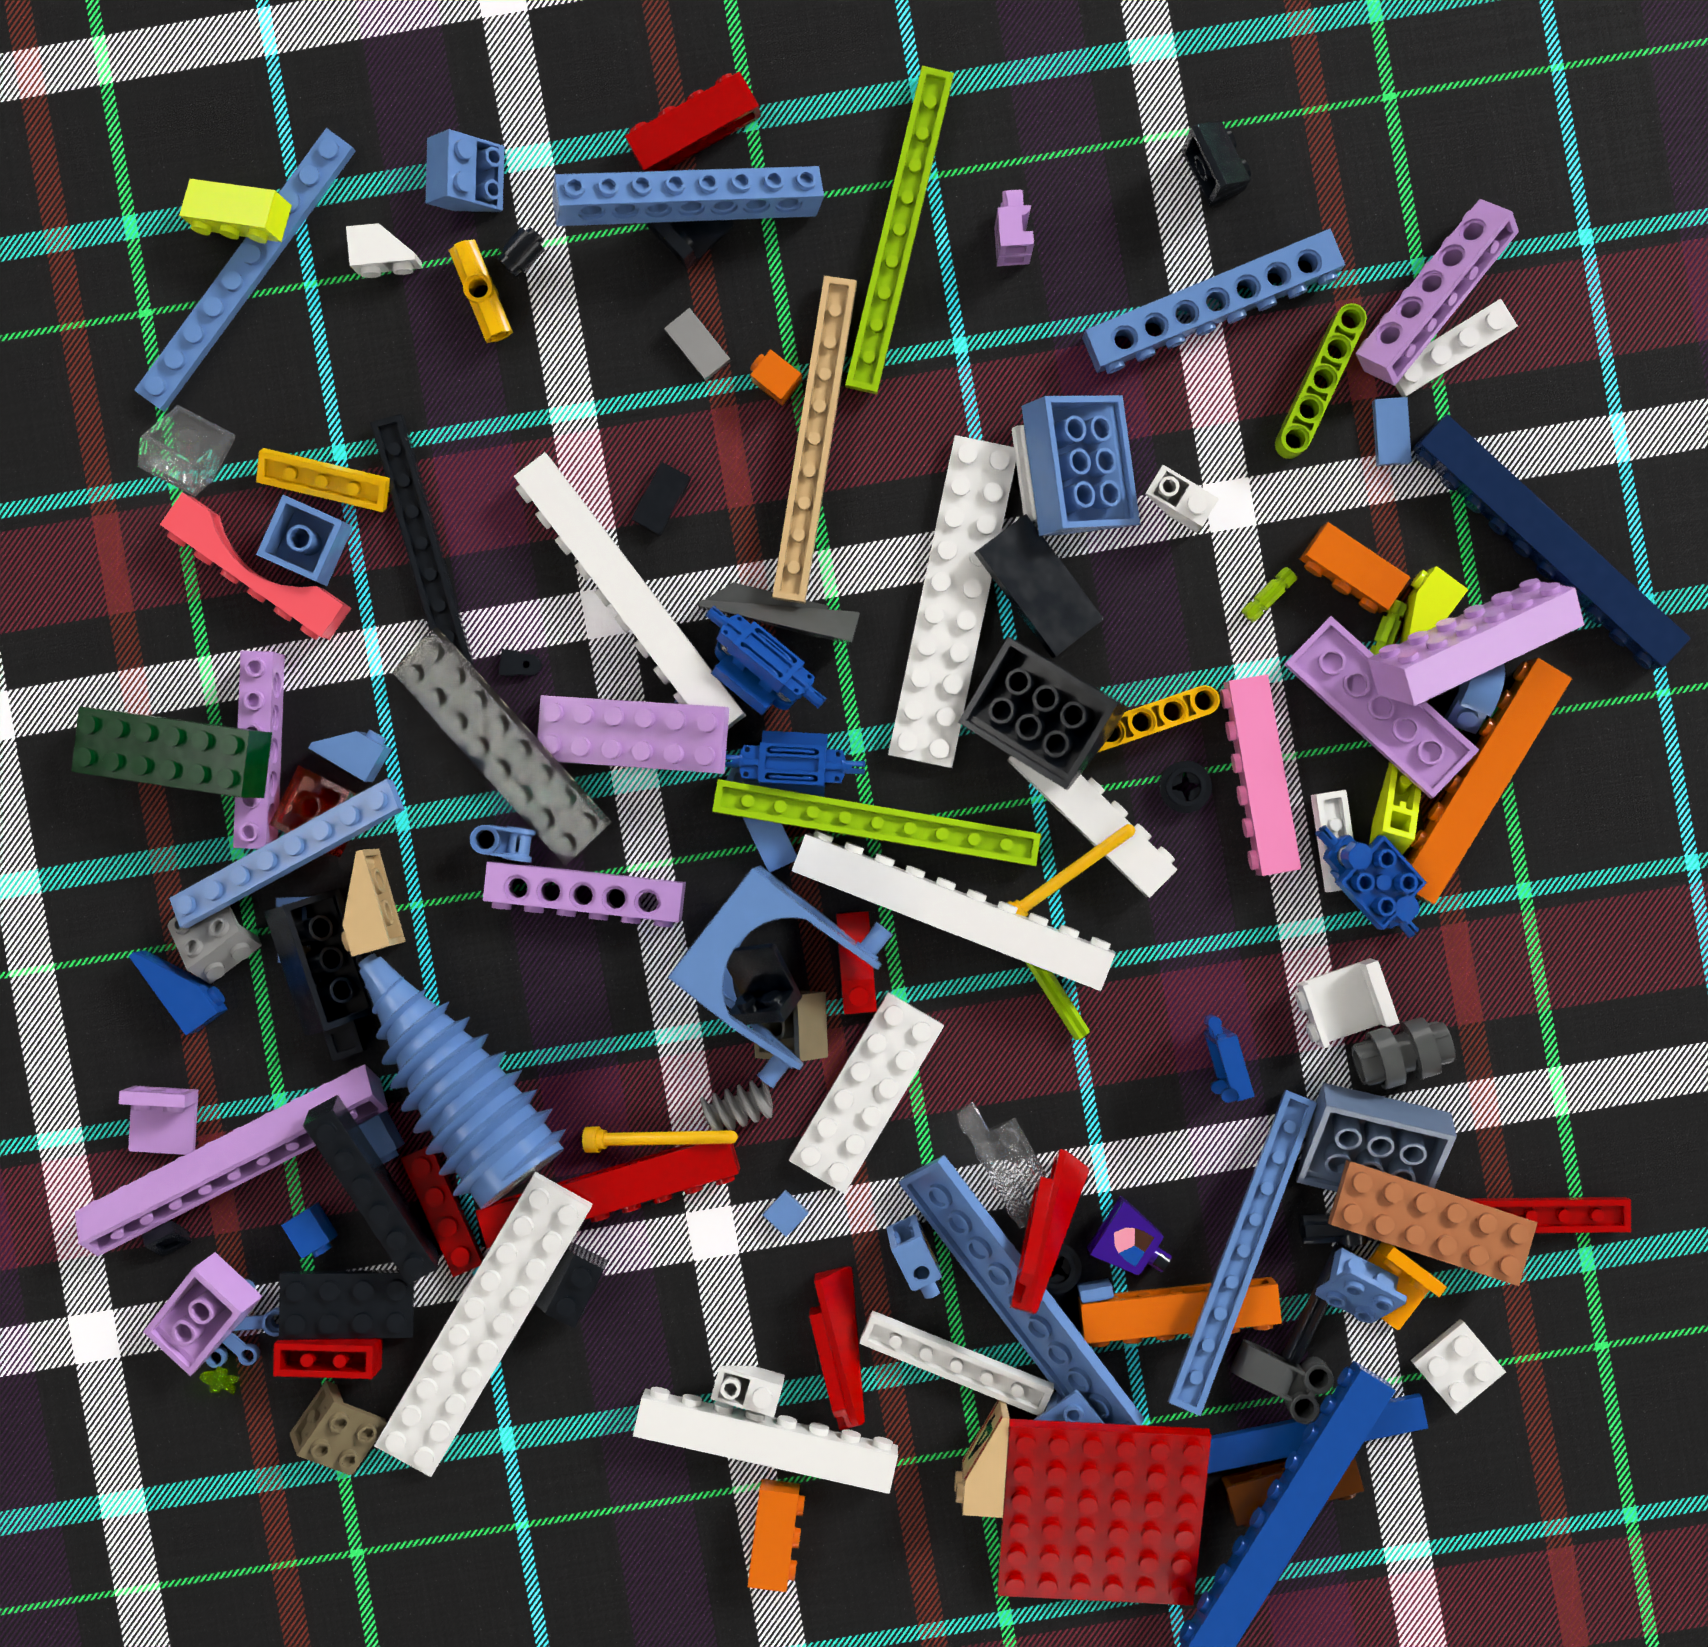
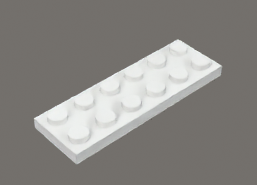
M888 992L791 1154L789 1161L845 1194L942 1031L944 1024Z

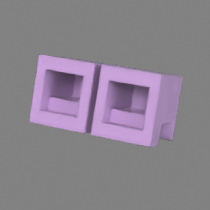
M1007 190L1002 192V203L997 208L994 227L997 266L1030 264L1034 237L1033 231L1025 230L1031 205H1024L1023 190Z

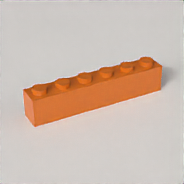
M1272 1277L1251 1279L1231 1334L1238 1333L1240 1328L1253 1327L1255 1330H1269L1273 1328L1274 1324H1282L1278 1284ZM1212 1283L1114 1293L1112 1299L1085 1304L1078 1297L1081 1335L1092 1347H1105L1110 1345V1341L1123 1340V1343L1136 1344L1142 1342V1338L1155 1337L1156 1340L1161 1341L1172 1340L1177 1334L1188 1333V1336L1192 1337Z

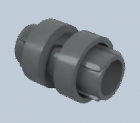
M1423 1017L1401 1022L1399 1034L1393 1035L1388 1027L1366 1032L1365 1041L1356 1043L1352 1047L1353 1062L1361 1082L1369 1086L1379 1083L1385 1090L1406 1084V1073L1412 1071L1420 1080L1439 1075L1442 1072V1065L1452 1063L1456 1056L1454 1043L1447 1026L1443 1022L1437 1021L1427 1023Z

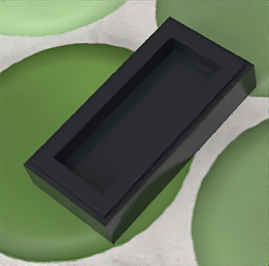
M661 462L631 520L661 536L689 485L691 477Z

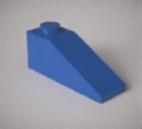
M147 950L133 952L129 955V958L186 1036L198 1032L228 1010L224 1004L225 998L221 991L215 986H211L208 982Z

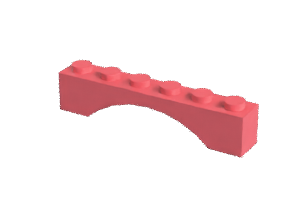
M183 492L160 523L161 526L169 531L167 534L169 539L182 547L186 543L196 550L193 554L196 558L209 566L214 562L223 568L220 572L222 576L234 584H237L239 581L243 582L249 587L247 590L249 595L262 603L266 599L276 606L273 610L276 614L289 622L294 618L303 624L300 630L315 640L319 636L330 640L352 609L320 587L280 585L257 574L243 562L232 548L224 532L220 516Z

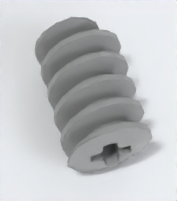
M753 1080L749 1081L748 1092L740 1084L737 1085L736 1096H733L727 1088L724 1091L723 1100L716 1093H712L711 1104H708L704 1097L700 1098L705 1119L713 1131L723 1130V1125L728 1130H735L736 1120L742 1127L747 1126L748 1116L754 1123L759 1122L760 1111L767 1119L772 1118L773 1115L771 1094L768 1085L763 1081L760 1088L756 1086Z

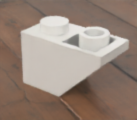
M379 223L346 226L350 267L358 275L364 278H376L381 276V272L391 271L394 274L407 275L413 273V269L422 268V261L417 255Z
M1164 465L1161 466L1145 493L1169 517L1194 532H1198L1204 526L1220 499Z
M720 1366L711 1399L774 1417L785 1375L756 1366Z

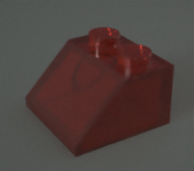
M298 766L269 825L288 833L356 796L358 793ZM348 841L327 853L341 857Z

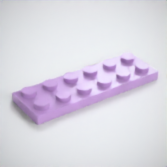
M1330 616L1292 655L1284 666L1430 799L1434 798L1479 749L1426 701L1412 706L1378 695L1368 658L1374 656V654Z
M541 695L536 760L725 774L729 708Z

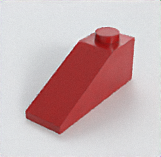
M869 911L836 914L837 926L856 942L861 943L870 932ZM838 943L844 1014L877 1012L874 968Z

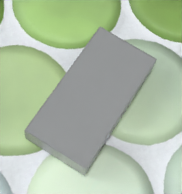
M690 308L664 328L705 381L731 362L729 356Z

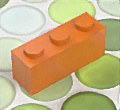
M1329 522L1320 527L1300 557V560L1306 563L1304 568L1317 577L1324 575L1333 581L1331 585L1334 589L1344 595L1352 594L1360 600L1359 605L1374 614L1389 610L1410 579V576Z
M761 1479L747 1586L749 1588L787 1592L788 1580L795 1581L797 1560H791L792 1548L799 1549L801 1528L795 1527L796 1516H803L805 1496L799 1495V1483Z

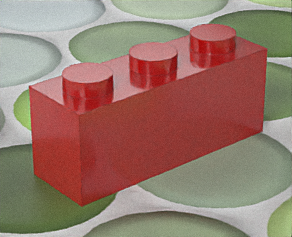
M383 1338L278 1339L274 1343L273 1376L372 1379L382 1368Z

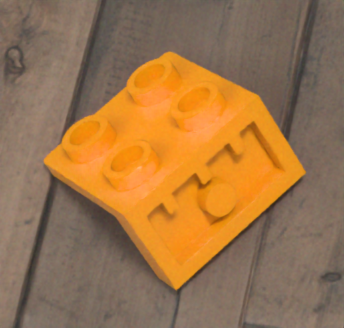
M1381 1242L1367 1260L1398 1276L1396 1291L1407 1296L1406 1304L1381 1318L1396 1330L1401 1329L1429 1290L1440 1297L1447 1288L1436 1277L1391 1244Z

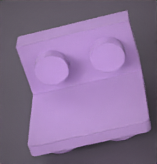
M132 1086L119 1091V1104L131 1105L129 1151L187 1155L194 1151L199 1089Z

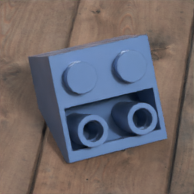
M451 129L427 138L426 204L451 211H503V145Z

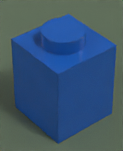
M319 1202L281 1225L301 1259L311 1253L315 1258L332 1248L330 1241L338 1236Z

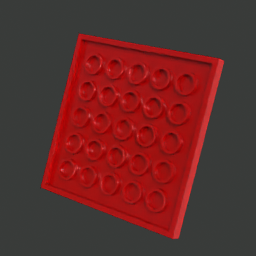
M1010 1419L997 1595L1193 1606L1211 1445L1210 1429Z

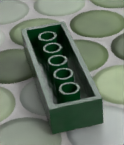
M79 707L71 772L241 798H264L272 732L108 709Z

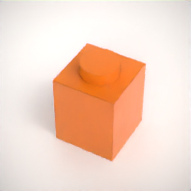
M771 349L765 356L760 354L750 367L752 382L782 406L803 381L802 374Z

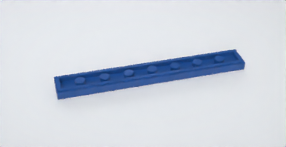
M1417 1393L1390 1399L1365 1441L1428 1429L1422 1396ZM1294 1419L1212 1435L1208 1473L1286 1458L1293 1451L1297 1452L1303 1442V1433L1309 1424H1301Z

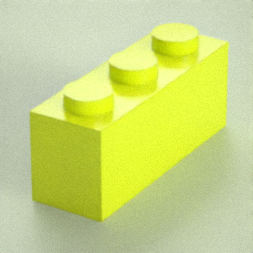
M190 179L179 216L191 225L190 228L193 231L202 235H210L211 232L230 239L236 240L239 239V236L248 237L255 242L266 244L268 240L282 242L292 205L275 190Z

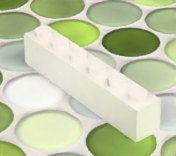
M1013 756L1007 759L1094 846L1100 844L1124 825L1131 824L1125 818L1128 812L1115 800L1110 804L1102 796L1105 790L1092 777L1087 781L1080 774L1069 790H1066ZM1137 823L1134 826L1135 834L1105 857L1144 896L1150 898L1178 869L1172 865L1175 861L1174 857L1162 846L1157 850L1148 841L1152 836Z

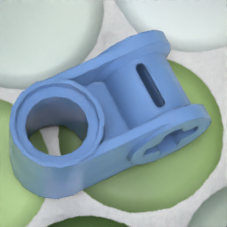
M480 825L471 832L470 844L480 854L531 863L532 857L529 856L532 836L536 835V830L513 826ZM484 830L493 833L495 838L493 846L489 849L484 848L479 842V836Z

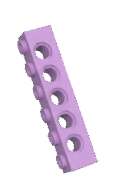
M1479 199L1473 208L1466 212L1461 223L1453 233L1445 238L1440 249L1430 261L1425 263L1420 274L1409 287L1404 289L1399 300L1381 318L1380 323L1370 336L1361 343L1355 354L1364 372L1394 386L1398 383L1519 232L1512 211Z
M240 650L238 728L272 732L264 798L235 797L233 848L259 849L278 838L285 655L276 652Z
M489 861L486 865L483 901L492 902L491 908L511 910L512 904L524 905L525 912L544 913V908L557 909L556 915L576 917V911L588 912L589 919L608 920L609 915L622 916L621 922L641 924L642 918L654 920V926L673 928V922L682 921L686 882ZM518 878L524 880L527 884V892L523 897L517 896L513 891V883ZM549 882L556 883L560 889V895L556 900H550L545 895V887ZM582 885L589 887L592 891V900L588 904L581 903L577 898V891ZM614 889L622 891L625 895V902L621 907H614L609 901V895ZM645 893H652L656 896L658 905L654 911H648L643 908L641 899Z

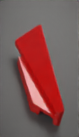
M1060 1149L1054 1157L1050 1179L1041 1176L1034 1187L1010 1308L1032 1314L1037 1313L1089 1174V1168L1066 1150Z
M844 1266L815 1273L814 1283L820 1306L810 1308L809 1312L834 1417L837 1418L839 1430L860 1426L865 1422L853 1272L851 1266Z

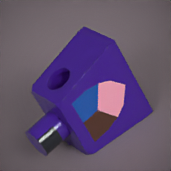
M1122 1196L1118 1198L1087 1246L1090 1255L1136 1275L1142 1273L1147 1263L1158 1271L1163 1272L1172 1257L1158 1247L1164 1237L1162 1233Z

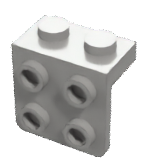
M230 906L189 928L179 927L176 917L168 923V929L187 971L209 984L221 978L226 972L242 960L248 958L262 946L257 935L238 923Z

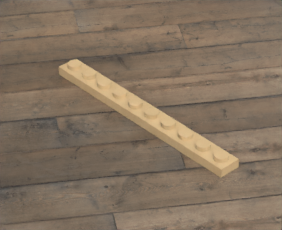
M824 276L772 598L776 600L806 603L857 280Z

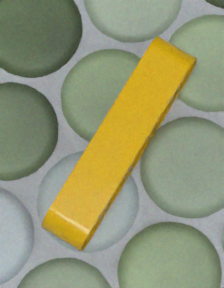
M1204 685L1126 711L1116 726L1117 738L1115 741H1106L1098 752L1209 715L1219 706V694L1213 687ZM1199 692L1205 693L1210 699L1209 707L1206 710L1199 709L1195 704V696ZM1167 703H1173L1179 709V716L1175 721L1168 720L1164 715L1163 710ZM1140 713L1147 717L1148 727L1145 731L1141 732L1134 728L1132 720L1135 714Z

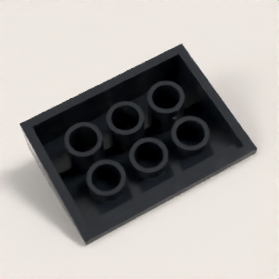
M1008 637L958 723L1059 786L1069 790L1111 736L1128 706L1023 643Z

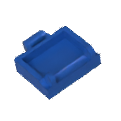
M1213 1014L1206 1015L1204 1024L1207 1028L1204 1036L1216 1077L1219 1078V1080L1211 1083V1091L1215 1094H1220L1221 1099L1227 1103L1255 1097L1237 1035L1225 1027H1221L1222 1021Z

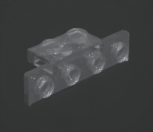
M971 1102L957 1113L960 1128L963 1133L968 1135L975 1148L977 1159L984 1164L988 1171L992 1186L1003 1198L1010 1218L1016 1222L1020 1229L1027 1226L1031 1205L1022 1188L1038 1182L1041 1176L1045 1177L1047 1174L1016 1118L988 1129L977 1107Z

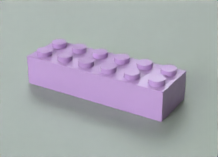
M1539 579L1525 580L1519 584V588L1511 592L1495 594L1491 597V601L1483 605L1470 606L1460 616L1442 619L1436 623V627L1428 631L1412 633L1407 637L1408 640L1400 644L1382 647L1379 650V654L1368 658L1378 695L1416 706L1584 626L1576 588L1562 586L1558 582H1541Z

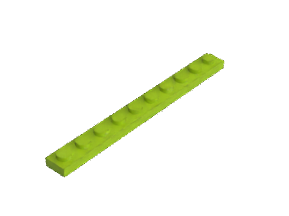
M926 66L921 68L847 375L846 388L875 395L878 393L954 73Z
M721 779L717 781L712 810L714 813L1029 866H1036L1041 839L1040 833Z

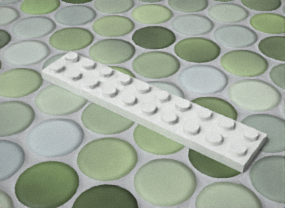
M957 435L954 437L888 753L890 756L948 768L953 766L961 724L958 721L964 713L992 579L974 553L1002 531L1017 459L1015 447Z
M537 1172L533 1174L374 1445L376 1448L432 1477L592 1207L591 1202Z

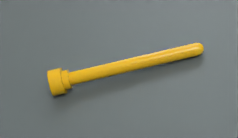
M1131 824L1124 825L1021 901L1016 899L1014 902L1009 900L1007 903L1018 908L1016 914L1028 916L1029 910L1135 834L1134 826Z
M590 1126L584 1128L582 1144L586 1153H600L602 1149H607V1146L732 1144L737 1141L738 1135L733 1130L608 1133L607 1130H602L600 1126Z

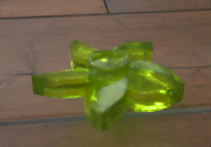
M218 1366L214 1371L201 1373L199 1378L205 1384L210 1385V1393H217L221 1389H225L234 1395L236 1389L233 1384L237 1383L240 1377L227 1375L228 1369Z

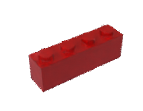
M739 71L734 75L729 73L720 77L711 88L705 91L697 90L687 97L686 102L679 106L666 107L654 120L648 123L640 122L630 129L629 134L625 135V138L643 172L666 171L760 118V108L741 72Z

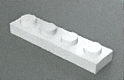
M1501 299L1497 300L1430 342L1395 385L1402 397L1410 395L1518 327Z

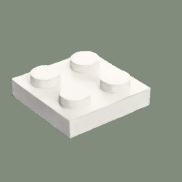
M1461 1319L1411 1359V1362L1455 1414L1506 1373Z

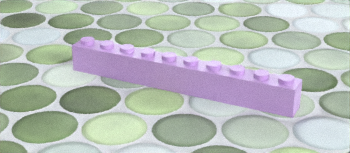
M365 1064L354 1068L348 1073L322 1084L313 1091L295 1098L271 1112L265 1113L252 1122L238 1127L214 1141L206 1143L189 1154L181 1156L175 1161L118 1188L116 1191L90 1202L88 1205L75 1211L78 1244L96 1256H100L315 1147V1143L303 1127L307 1113L310 1109L336 1095L340 1097L357 1125L388 1110L381 1079Z

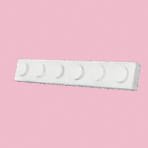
M873 1310L860 1337L859 1344L1037 1416L1044 1412L1054 1391V1383Z

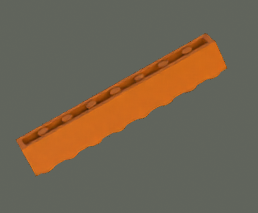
M1540 658L1527 660V662L1523 661L1517 667L1513 674L1515 682L1510 690L1506 689L1501 694L1497 703L1498 710L1493 718L1489 717L1479 730L1481 738L1476 744L1479 751L1460 770L1459 774H1456L1446 784L1445 791L1447 793L1442 802H1437L1428 814L1430 821L1425 830H1420L1415 835V840L1411 844L1413 849L1406 860L1427 882L1415 895L1416 898L1424 903L1435 905L1572 680L1571 677Z

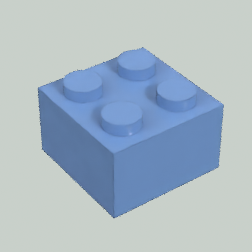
M282 495L256 555L327 586L353 527L335 517Z

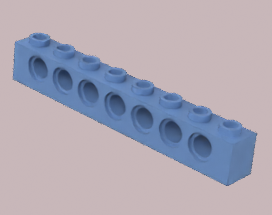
M819 166L555 174L552 191L556 226L815 217L824 198Z
M1327 229L1085 330L1082 339L1096 373L1106 370L1107 374H1111L1124 368V362L1136 358L1139 362L1156 354L1155 349L1165 345L1168 349L1177 347L1186 342L1185 337L1196 332L1198 337L1206 335L1216 329V324L1225 320L1228 321V324L1235 323L1247 316L1246 312L1258 308L1259 311H1264L1277 304L1276 299L1286 295H1288L1289 299L1298 297L1308 291L1307 286L1317 282L1319 286L1327 285L1338 279L1337 274L1345 266V263L1331 229ZM1298 261L1308 262L1311 265L1312 272H1302L1298 267ZM1267 274H1277L1281 278L1282 285H1272L1268 281ZM1246 286L1250 289L1252 297L1242 298L1237 292V287ZM1209 298L1218 300L1221 304V310L1213 311L1209 309L1206 300ZM1176 312H1187L1191 317V322L1188 324L1179 322L1176 318ZM1149 323L1158 325L1161 335H1149L1145 330V325ZM1117 336L1127 337L1130 340L1131 347L1128 349L1119 348L1115 344V338Z

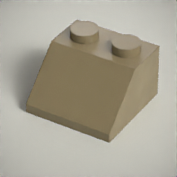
M800 991L802 998L785 1021L761 1023L801 1061L828 1057L826 992ZM754 1043L755 1058L771 1059L772 1053Z

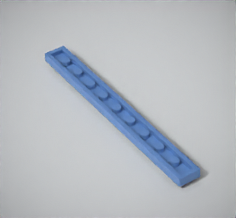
M326 128L279 192L292 205L282 242L268 240L266 244L255 242L248 237L244 239L135 388L137 393L164 412L167 410L356 151L352 146Z
M1288 1090L1283 1092L1167 1402L1199 1416L1202 1414L1316 1108L1317 1102Z

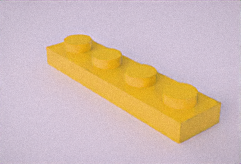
M263 448L259 451L256 482L383 512L387 509L390 478Z

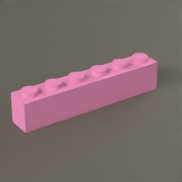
M1268 674L1227 681L1223 683L1224 689L1220 690V699L1223 709L1228 708L1230 721L1225 724L1228 740L1234 743L1235 754H1231V763L1234 773H1239L1241 786H1237V798L1240 806L1244 805L1246 818L1242 819V827L1245 837H1250L1252 850L1248 851L1250 869L1255 870L1256 875L1259 876L1301 870Z

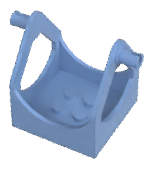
M760 865L752 868L667 978L734 1030L773 1054L757 1076L767 1085L774 1088L788 1068L792 1069L794 1067L800 1070L804 1064L762 1024H750L749 1026L753 1028L751 1029L729 1014L726 1005L732 1009L737 1000L733 978L726 967L733 950L740 947L750 931L766 922L780 918L807 919L878 970L882 964L877 960L879 958L877 954L893 934L876 922L861 943L856 942L823 913Z

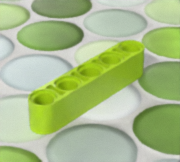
M1350 303L1343 306L1334 315L1327 327L1276 437L1275 449L1283 458L1292 459L1299 456L1308 448L1366 324V312L1358 304ZM1342 316L1351 317L1355 327L1352 329L1345 327L1341 320ZM1333 345L1339 348L1341 358L1331 357L1328 353V346ZM1314 375L1323 376L1327 381V388L1317 387L1314 383ZM1300 405L1310 406L1313 410V418L1303 417L1300 413ZM1287 434L1295 435L1299 439V448L1294 449L1288 446L1286 443Z

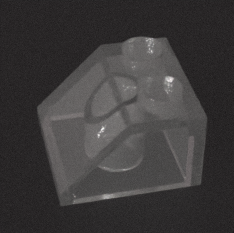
M177 405L140 436L138 467L196 497L214 480L235 440V434Z

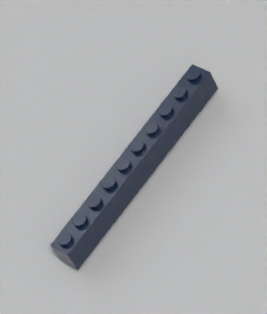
M1448 414L1439 419L1412 448L1417 454L1416 459L1420 464L1428 469H1434L1441 476L1440 481L1445 487L1459 492L1465 498L1464 503L1469 509L1484 515L1489 520L1488 525L1494 532L1502 536L1505 535L1513 542L1512 547L1518 554L1525 558L1529 557L1538 565L1536 569L1543 577L1549 580L1553 579L1562 586L1576 588L1579 604L1586 609L1585 615L1592 622L1602 624L1610 631L1609 637L1616 644L1622 647L1626 646L1634 654L1633 659L1645 669L1650 668L1651 670L1665 667L1691 639Z

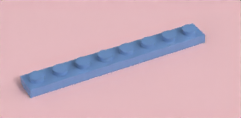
M385 779L170 897L169 899L179 927L189 928L404 811L405 809L394 781Z

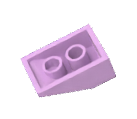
M214 1252L190 1271L143 1333L191 1376L245 1319L262 1298V1295Z

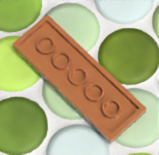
M1346 1160L1328 1220L1330 1225L1520 1286L1538 1223Z

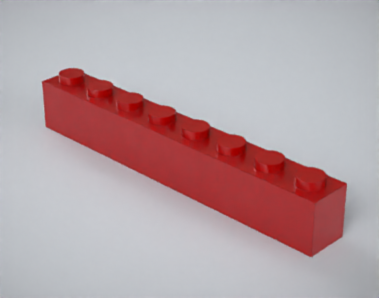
M733 1143L687 1144L556 1183L591 1202L592 1207L585 1219L590 1218L591 1222H598L609 1218V1212L622 1209L623 1213H628L641 1208V1203L653 1200L654 1204L668 1201L673 1198L672 1194L684 1190L685 1195L703 1190V1184L713 1181L716 1182V1185L729 1183L735 1180L734 1175L739 1174L741 1168ZM522 1193L499 1199L484 1209L479 1207L476 1210L487 1249L492 1246Z

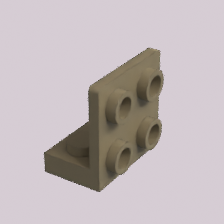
M325 1381L289 1434L297 1456L339 1472L353 1475L382 1433L387 1422L385 1418L344 1403L337 1384Z

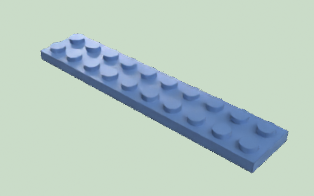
M943 1155L905 1175L898 1182L1048 1381L1054 1383V1389L1063 1399L1074 1390H1078L1104 1423L1141 1425L1145 1418L1047 1289L1044 1292L1037 1313L1032 1314L1010 1308L1021 1255L946 1156Z

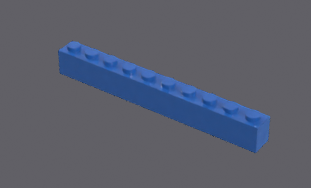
M1354 1360L1350 1367L1347 1366L1342 1370L1338 1377L1337 1388L1332 1395L1326 1396L1320 1406L1321 1413L1315 1423H1310L1306 1427L1302 1436L1303 1442L1297 1452L1293 1451L1288 1456L1282 1476L1279 1480L1275 1479L1271 1483L1267 1492L1268 1498L1262 1508L1258 1507L1253 1512L1247 1532L1244 1536L1240 1535L1236 1539L1232 1548V1556L1226 1564L1223 1563L1218 1568L1214 1578L1215 1583L1210 1591H1205L1201 1595L1193 1618L1186 1620L1179 1633L1182 1647H1236L1396 1390L1388 1381Z

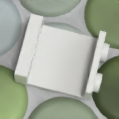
M1369 958L1296 983L1299 991L1295 993L1298 1007L1301 1012L1306 1011L1309 1023L1305 1024L1307 1034L1312 1043L1316 1042L1318 1046L1324 1049L1331 1047L1329 1042L1378 1025L1390 1027L1399 1023L1378 960Z

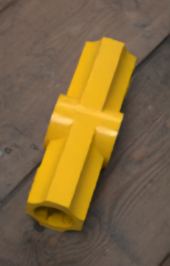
M474 239L463 240L454 244L449 249V253L462 282L464 294L469 299L485 341L487 343L498 342L507 338L513 331L498 297V290L491 280L476 241ZM481 285L488 286V291L483 297H474V291L477 287Z

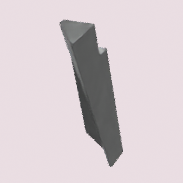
M734 582L707 599L699 601L698 607L703 610L709 611L715 605L717 609L728 616L739 614L748 621H755L756 623L850 645L853 644L860 616L859 612L829 610L828 605L806 600L805 604L776 600L772 598L773 592Z

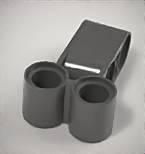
M1243 1339L1229 1368L1238 1377L1283 1398L1285 1406L1294 1420L1301 1424H1310L1317 1419L1320 1407L1315 1399V1395L1325 1394L1330 1391L1334 1383L1333 1373L1322 1359L1314 1356L1307 1357L1300 1365L1288 1362L1284 1357L1246 1339ZM1313 1370H1323V1376L1320 1380L1309 1381V1375ZM1308 1399L1309 1405L1306 1409L1302 1411L1295 1410L1297 1401Z

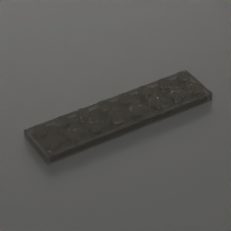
M439 628L432 629L392 672L533 830H536V834L565 866L571 863L612 823Z

